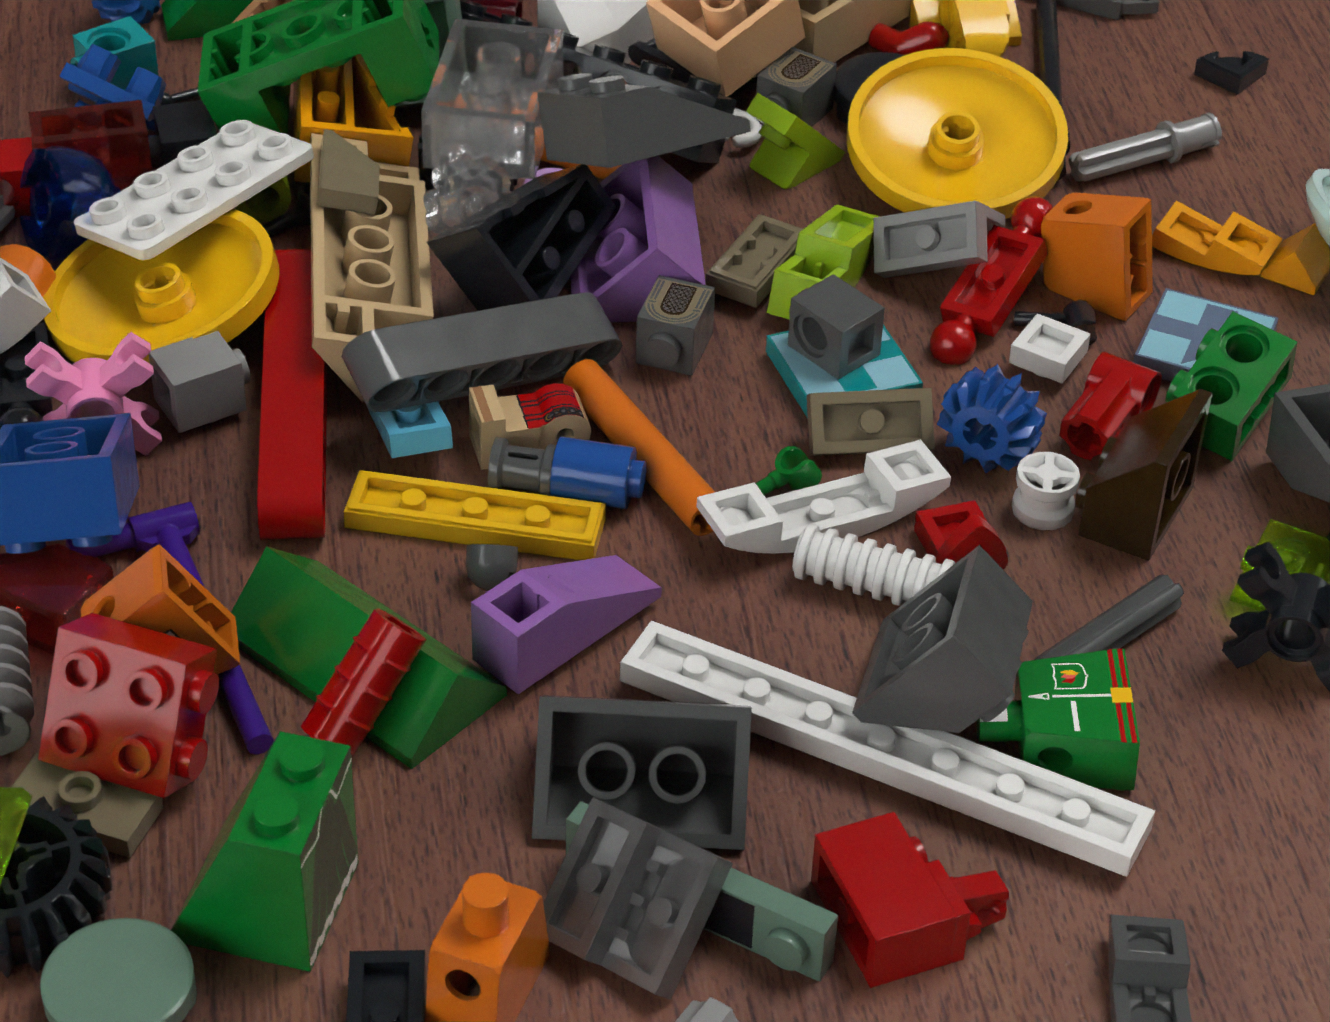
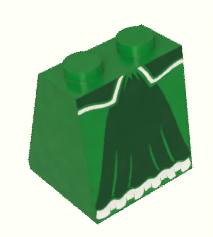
M282 731L278 733L223 823L171 929L184 944L308 972L312 971L359 863L351 746Z

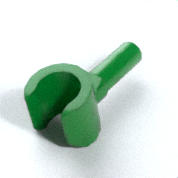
M787 446L776 456V469L755 484L764 496L775 489H780L786 484L795 491L818 485L822 478V472L813 460H809L802 449L795 446Z

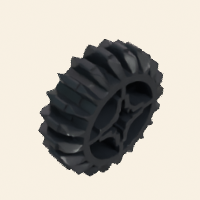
M15 794L8 806L0 807V970L8 979L14 966L28 963L39 973L42 958L49 956L68 936L85 926L105 920L106 901L111 899L110 891L113 889L108 850L106 846H103L102 838H97V832L92 827L90 819L78 820L70 804L53 810L45 796L38 799L31 806H24Z

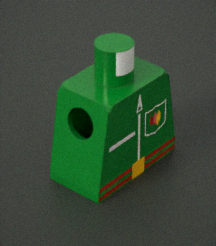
M1109 649L1024 661L1016 673L1014 700L993 720L984 722L981 718L976 720L978 742L1017 741L1020 760L1092 787L1123 791L1135 789L1140 739L1125 649Z

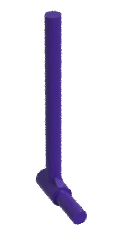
M190 501L128 517L121 534L112 535L113 540L107 544L94 547H76L72 545V539H66L67 551L72 564L134 548L136 552L142 550L148 552L151 548L160 544L204 586L186 546L191 544L196 536L200 535L197 515ZM238 665L228 671L217 674L219 686L248 751L251 754H262L268 751L274 739L241 666Z

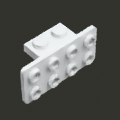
M248 120L229 122L221 127L218 134L199 145L183 149L179 152L176 159L156 171L141 174L134 180V184L114 196L94 202L90 206L89 211L74 220L76 232L82 237L136 259H152L314 158L312 145L290 137L288 134L279 133L253 124Z

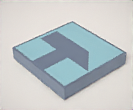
M1165 288L1137 348L1133 362L1161 372L1163 380L1172 382L1175 375L1181 369L1189 372L1196 362V353L1205 334L1211 328L1218 331L1232 311L1276 331L1279 318Z

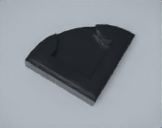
M1219 51L1199 57L1196 60L1194 75L1238 95L1266 74L1269 58L1250 51H1243L1242 58H1218Z

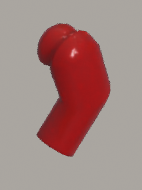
M923 22L902 32L879 23L870 32L868 42L871 47L881 52L908 55L923 50L945 48L949 35L945 26L937 22Z

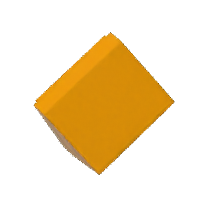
M1313 223L1283 240L1261 272V277L1304 293L1315 295L1330 272V248L1320 235L1316 224Z

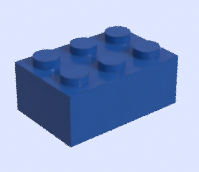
M130 413L2 425L0 429V546L5 545L7 553L34 552L45 548V541L72 539V545L76 547H94L111 542L113 540L112 535L121 534L140 487Z

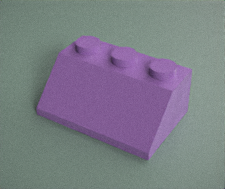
M659 156L623 164L604 179L600 185L616 208L570 276L572 294L583 292L594 294L610 322H637V316L659 275L706 285L692 183Z

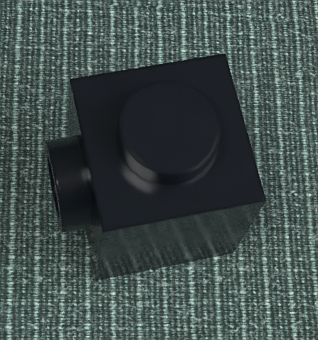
M202 100L153 106L156 135L147 136L151 168H161L176 159L179 152L183 149L199 145L217 134L214 121Z

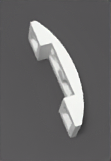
M917 440L866 453L864 473L768 498L763 495L755 482L699 496L697 497L696 507L725 547L753 553L795 552L802 530L809 523L818 525L821 533H825L831 528L838 530L840 538H845L848 533L860 537L903 518L934 499L950 487L951 476L923 441Z

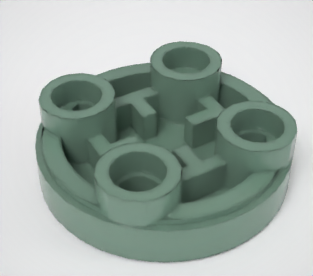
M137 918L109 919L77 930L61 942L50 954L44 965L40 981L41 997L48 1022H182L189 1010L196 1004L197 999L193 960L187 946L168 928L152 921Z

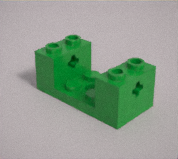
M293 0L204 33L197 92L219 131L221 127L229 122L248 120L267 129L288 134L291 83L297 81L303 74L325 66L330 68L341 66L350 61L353 56L361 54L388 107L403 101L415 102L426 97L431 91L439 89V30L424 0Z

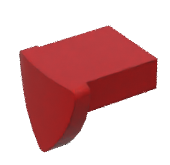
M975 500L916 511L914 531L926 553L935 556L936 563L942 564L945 559H950L957 563L980 545L1002 569L1008 565L1005 545L996 530L987 522Z

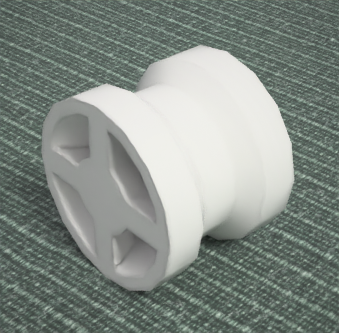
M1036 452L1024 457L1019 462L1016 472L1018 488H1016L1012 500V510L1015 517L1026 526L1038 530H1055L1067 525L1074 515V494L1077 491L1080 480L1079 468L1071 459L1054 452Z

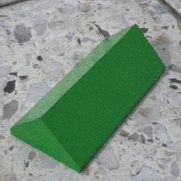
M266 546L231 611L236 617L239 649L313 701H317L316 696L322 693L335 672L334 667L340 664L354 642L353 637L359 634L374 609L378 608L395 616L414 628L426 639V642L410 665L411 670L405 673L392 694V700L386 703L373 724L374 728L366 735L367 739L410 769L420 764L507 696V686L321 562Z

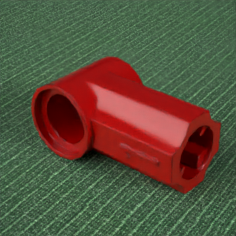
M1102 352L1095 360L1089 372L1084 392L1061 421L1059 436L1067 442L1071 453L1091 461L1094 456L1102 453L1110 436L1120 437L1132 416L1152 409L1161 386V372L1111 353Z

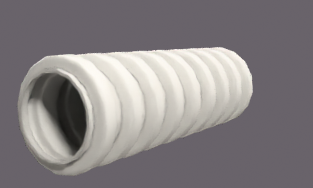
M809 523L799 536L792 568L797 579L805 580L810 575L813 576L814 583L824 585L827 580L833 581V588L843 591L848 585L852 587L853 594L862 596L865 591L872 592V598L882 601L885 596L891 597L892 604L901 606L904 601H908L952 567L955 561L945 559L942 564L936 563L935 556L931 554H925L923 559L916 557V551L908 548L901 554L897 552L895 545L887 543L882 549L877 547L876 540L867 538L863 544L858 542L857 535L848 533L845 538H840L838 530L829 528L825 533H821L818 525Z

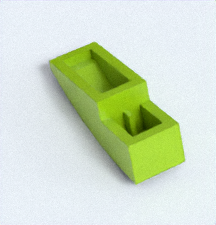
M836 204L800 231L795 254L774 270L767 313L789 320L791 298L833 274L855 288L874 256L873 218L880 216Z

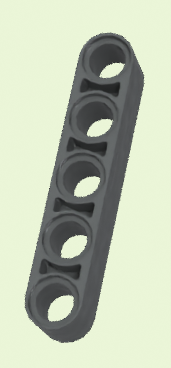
M583 292L374 329L350 341L343 349L341 357L369 410L373 412H386L468 396L469 387L494 385L495 390L564 377L571 366L584 359H592L602 367L620 353L623 345L595 295L590 292Z

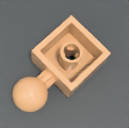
M648 0L646 2L657 48L695 76L721 84L720 94L727 97L805 38L798 0Z

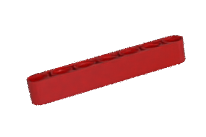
M311 248L274 249L279 263V280L276 291L265 308L257 490L260 540L325 538L328 364L312 348Z

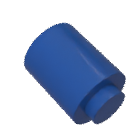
M561 436L557 441L553 456L550 495L606 503L607 507L627 509L631 497L639 499L642 497L646 479V461L637 460L636 447Z

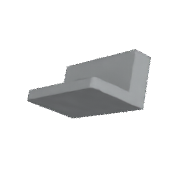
M975 200L873 218L874 273L884 278L988 262L987 231L991 230L993 225L1005 228V215Z

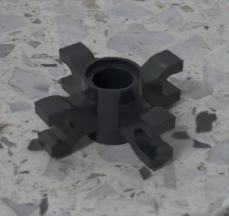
M1269 541L1247 550L1244 559L1253 569L1240 574L1237 584L1250 598L1261 602L1266 610L1261 612H1245L1232 617L1229 626L1238 637L1224 642L1223 653L1237 669L1251 664L1268 651L1287 661H1311L1318 678L1330 692V584L1322 578L1308 573L1289 574L1280 554Z

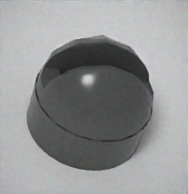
M492 544L466 545L467 575L477 587L490 590L516 573L518 567V547Z

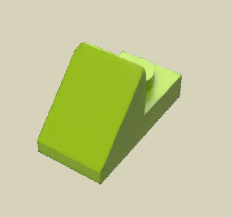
M759 93L756 94L746 110L747 113L763 123L758 133L765 138L750 161L749 166L752 170L783 189L793 188L840 162L845 154V151L799 117Z

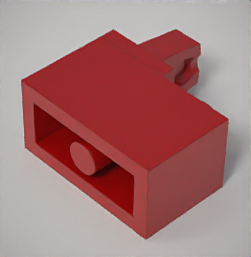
M895 812L815 834L811 883L825 908L838 914L837 929L870 988L964 960L966 941L982 932L981 928L1005 919L1009 890L996 870L957 878L949 877L939 859L928 862L923 844L916 836L909 837Z

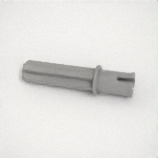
M1205 113L1200 117L1175 124L1168 120L1158 123L1153 131L1072 153L1069 157L1071 175L1075 181L1086 182L1166 159L1170 164L1175 163L1181 159L1183 154L1218 146L1220 144L1218 140L1222 139V129L1217 117L1212 113Z

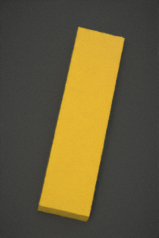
M359 470L344 509L345 528L465 545L492 544L518 547V552L574 560L595 558L606 520V503Z

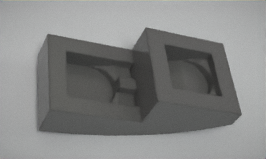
M1110 914L1109 989L1111 1022H1192L1187 993L1191 964L1184 920Z

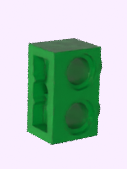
M1232 311L1218 331L1211 328L1205 334L1196 353V362L1189 372L1181 369L1175 375L1167 390L1165 401H1172L1199 389L1212 392L1202 447L1233 461L1272 406L1275 392H1282L1291 379L1298 342Z

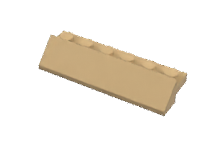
M311 133L310 144L314 154V158L310 161L312 348L363 403V397L341 357L346 345L355 337L367 331L434 318L429 246L426 243L429 241L425 181L419 180V168L376 162L380 165L379 199L375 214L371 215L317 205L320 152L323 135ZM344 138L368 156L367 141Z

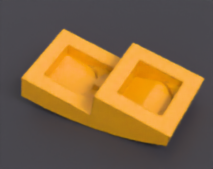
M1176 200L1152 234V247L1177 259L1203 268L1240 275H1260L1278 249L1283 238L1234 211L1222 226Z

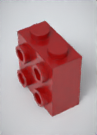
M90 613L58 627L38 760L75 772H91L99 779L161 798H166L193 782L201 774L208 754V743L202 738L206 714L212 708L219 689V677L216 673H213L217 649L95 613Z

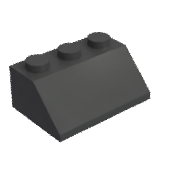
M980 545L882 620L852 714L861 723L960 733L979 718L984 722L993 720L1008 707L1014 698L1012 690L1016 673L1022 664L1020 655L1023 642L1029 633L1027 625L1033 603L1032 599Z
M556 695L539 696L532 839L566 840V819L580 801L590 804L592 797L700 848L745 850L752 707L744 705Z

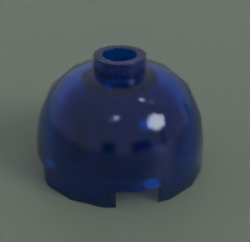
M66 146L35 148L31 151L25 161L20 180V188H30L31 216H20L22 230L28 247L40 253L44 258L48 256V260L63 261L77 247L88 240L77 234L74 220L90 212L89 208L94 202L112 197L121 191L119 187L115 186L113 177L101 160L81 149Z

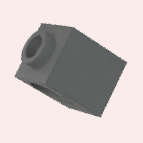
M833 274L791 298L788 346L835 378L840 379L880 355L885 308Z

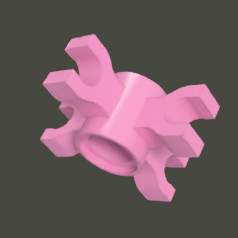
M130 332L117 345L108 360L85 358L72 365L56 350L41 341L25 356V365L35 370L26 379V387L39 395L54 397L63 402L57 410L47 413L43 417L44 421L130 413L136 451L147 456L162 442L161 433L151 428L160 419L159 411L146 403L132 401L124 396L132 388L142 385L154 374L153 365L143 360L151 352V344Z

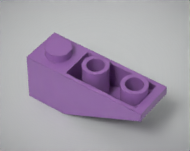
M617 555L519 570L471 602L472 658L506 686L520 694L659 599L662 594V587Z

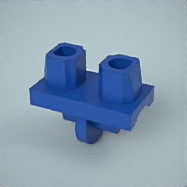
M92 44L82 56L77 66L66 62L59 76L62 80L68 82V89L96 103L93 107L79 100L73 108V115L87 121L84 137L94 143H98L107 132L123 138L129 124L114 117L115 113L155 132L153 106H159L166 88L163 78L144 68L137 67L128 86L123 90L111 84L121 64L120 59L113 53Z

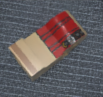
M553 383L541 387L534 393L503 397L497 396L494 385L469 387V436L481 470L488 469L491 449L496 437L507 438L509 445L545 449L549 444L556 445L561 436L583 440L590 439V423L578 393L571 386Z

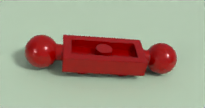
M1036 196L1021 200L1014 207L1011 214L1013 230L993 225L987 234L988 262L967 265L940 305L943 322L933 330L930 337V350L935 359L949 365L966 363L972 358L976 350L977 341L974 332L992 337L996 336L1048 255L1045 239L1042 238L1041 223L1044 216L1053 208L1049 201Z

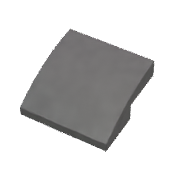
M592 797L544 901L548 941L586 961L601 965L655 995L671 1000L733 863Z

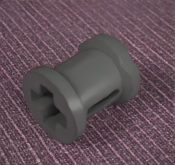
M496 437L489 459L488 487L539 492L541 495L551 496L550 477L556 445L549 444L545 449L509 445L507 438Z

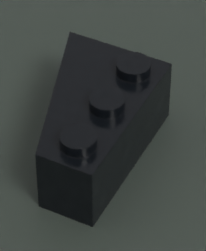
M580 164L532 179L426 243L477 311L554 298L559 295L616 206L588 166Z

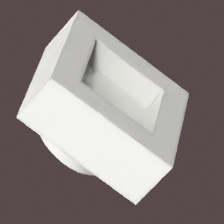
M1036 314L1011 344L1009 363L1031 371L1038 376L1063 383L1088 352L1090 333Z

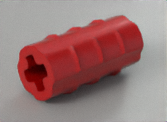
M378 608L373 610L359 634L353 637L354 642L340 664L334 667V674L322 693L316 696L317 701L301 724V728L311 738L351 746V756H354L368 732L374 728V722L386 703L392 700L393 692L405 673L411 670L410 665L426 642V639L414 628Z

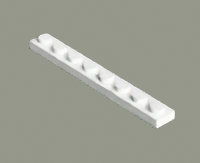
M652 620L620 662L621 682L673 702L751 706V732L1126 877L1130 873L1152 829L1155 810L949 732L861 723L852 714L856 697Z

